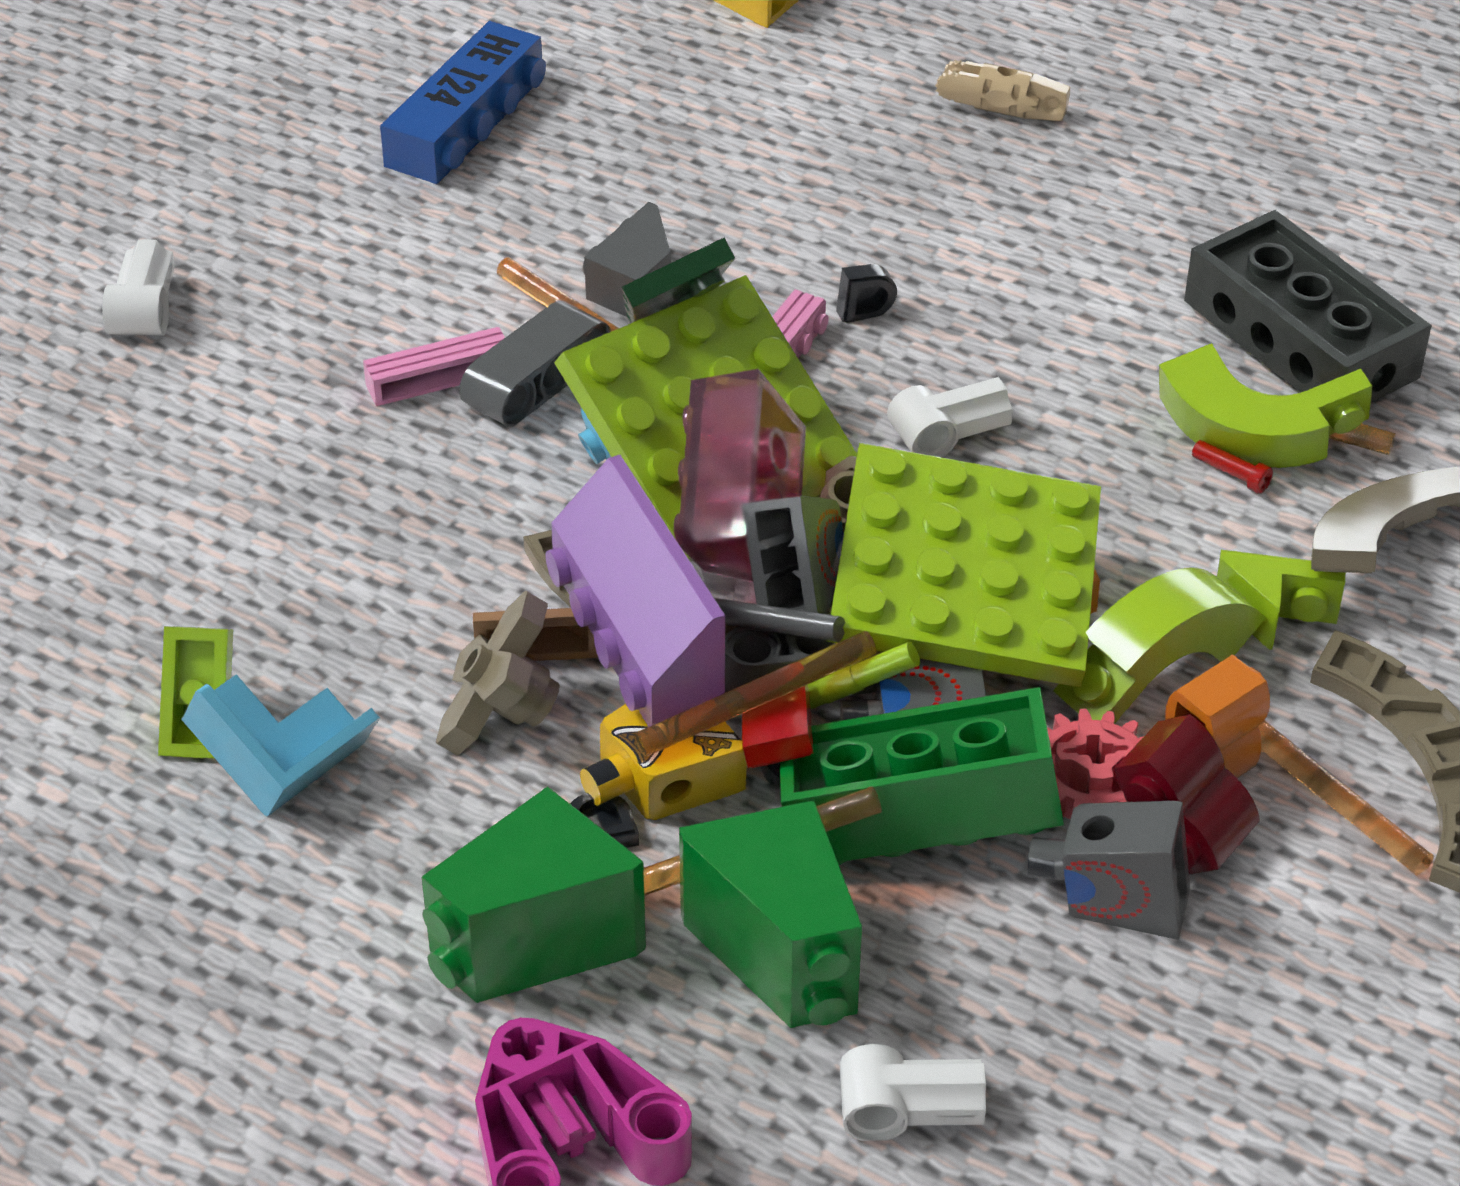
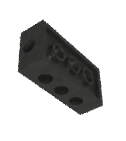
M1277 210L1268 212L1191 248L1184 301L1299 392L1307 391L1362 369L1372 385V403L1421 378L1432 325Z

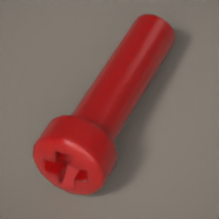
M1203 440L1197 441L1192 449V457L1246 482L1247 488L1257 494L1263 493L1272 481L1273 469L1263 463H1258L1255 466Z

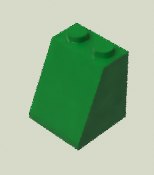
M548 786L421 877L425 906L422 916L427 926L430 954L427 956L429 967L444 986L450 989L456 986L459 987L476 1003L633 958L646 949L643 861Z
M814 800L680 827V914L684 926L790 1028L812 1023L820 1026L830 1025L838 1022L845 1016L858 1014L862 925Z

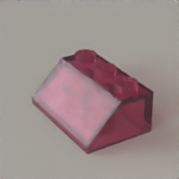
M759 369L691 380L689 405H686L683 410V426L686 433L685 458L681 459L678 466V477L682 488L680 513L674 519L676 541L682 550L704 572L753 582L741 504L802 496L806 426Z

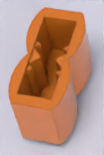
M1232 654L1174 691L1166 704L1165 720L1187 714L1195 717L1208 730L1217 743L1224 759L1225 768L1239 778L1256 766L1261 755V734L1258 726L1265 721L1270 707V693L1267 680L1256 669L1247 666Z

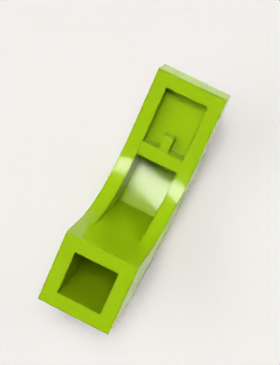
M1212 343L1159 364V397L1176 425L1194 442L1203 440L1255 466L1258 463H1263L1272 468H1286L1326 459L1329 435L1350 432L1363 421L1368 420L1370 416L1372 385L1362 369L1301 393L1270 395L1255 391L1240 383L1227 369Z
M1190 567L1166 572L1130 591L1094 622L1086 631L1088 639L1093 644L1087 650L1086 671L1081 687L1058 684L1053 692L1078 714L1080 709H1087L1092 720H1101L1107 710L1114 712L1115 724L1147 685L1170 664L1196 652H1206L1213 655L1219 661H1223L1232 654L1235 655L1267 617L1207 570Z

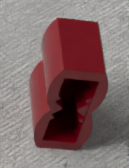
M1191 714L1158 721L1115 767L1117 781L1127 802H1183L1189 875L1218 870L1260 822L1258 809L1250 793L1239 779L1225 768L1222 753L1214 738Z

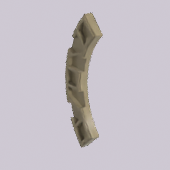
M1460 467L1435 469L1395 477L1356 491L1336 503L1324 514L1316 526L1312 542L1311 569L1323 572H1375L1377 553L1386 542L1388 531L1392 528L1401 531L1414 524L1432 519L1437 516V508L1447 505L1460 507Z
M1335 630L1312 670L1310 683L1341 696L1373 716L1392 732L1412 755L1430 786L1439 820V847L1429 881L1460 893V711L1438 689L1435 688L1430 691L1419 681L1405 673L1407 666L1396 658L1364 641Z

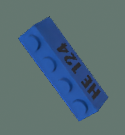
M488 21L380 125L384 167L434 184H438L452 169H457L462 164L465 156L480 141H485L492 129L507 114L510 115L515 111L518 103L532 88H537L542 83L546 72V62L542 59L541 36Z

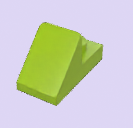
M1221 550L1217 577L1267 617L1252 635L1269 650H1273L1279 617L1298 619L1304 622L1316 621L1337 624L1346 582V572L1314 571V569H1311V560Z
M164 626L158 756L215 759L182 721V718L198 689L205 684H209L215 690L231 678L234 629Z

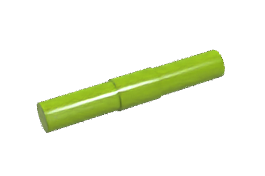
M906 642L807 683L810 692L811 709L826 703L830 704L857 693L865 687L919 666L920 657L916 647L912 642Z

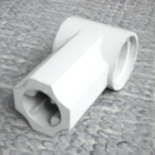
M151 239L138 240L136 246L126 250L117 283L106 285L104 290L102 317L107 334L165 335L169 322L168 290L175 269L173 251L163 248L157 240Z
M999 377L935 395L928 387L922 385L911 386L902 390L893 398L888 406L887 417L911 452L944 457L954 448L958 439L1010 425L1013 408L1009 401L1006 386Z
M879 1044L861 1045L849 1050L842 1056L840 1061L843 1125L845 1131L853 1138L861 1141L890 1140L902 1134L907 1126L984 1125L986 1114V1080L984 1063L981 1062V1059L903 1060V1056L896 1049Z

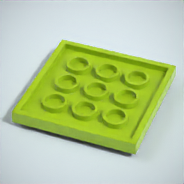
M747 275L718 286L702 296L692 297L566 350L554 362L611 457L622 456L690 562L746 535L741 504L780 499L789 495L820 498L821 491L825 486L826 471L849 456L857 457L854 447Z
M859 443L830 614L844 618L845 624L843 629L845 634L840 642H827L882 652L906 642H912L921 659L1081 687L1086 671L1088 647L1086 631L1089 629L1101 486Z

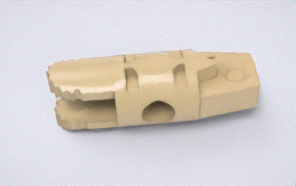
M961 60L950 61L945 66L943 74L939 76L935 85L937 87L936 91L939 93L938 96H942L943 99L946 98L949 101L954 100L957 103L974 106L976 109L1023 119L1062 121L1067 112L1070 98V86L1035 73L988 63L962 62Z

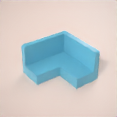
M236 674L215 690L209 684H205L198 689L182 721L257 808L268 817L361 747L378 723L380 717L370 708L357 719H354L330 690L326 688L278 723Z

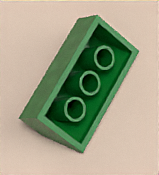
M1040 687L813 725V753L810 756L780 762L782 807L814 800L838 865L850 860L880 855L898 857L912 850L947 844L965 846L979 839L1014 833L1031 835L1039 833L1045 828L1064 825Z

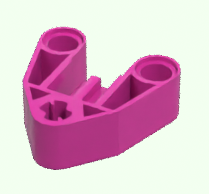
M520 1017L509 1020L497 1029L490 1043L475 1098L479 1142L488 1186H561V1177L557 1166L543 1146L542 1136L529 1117L533 1116L558 1156L568 1153L570 1158L576 1157L584 1152L583 1144L595 1139L596 1133L573 1099V1096L577 1097L609 1147L614 1146L630 1172L638 1180L649 1185L664 1186L675 1183L686 1175L692 1163V1113L688 1103L676 1092L603 1038L535 1018ZM653 1138H666V1139L656 1140V1139H653Z

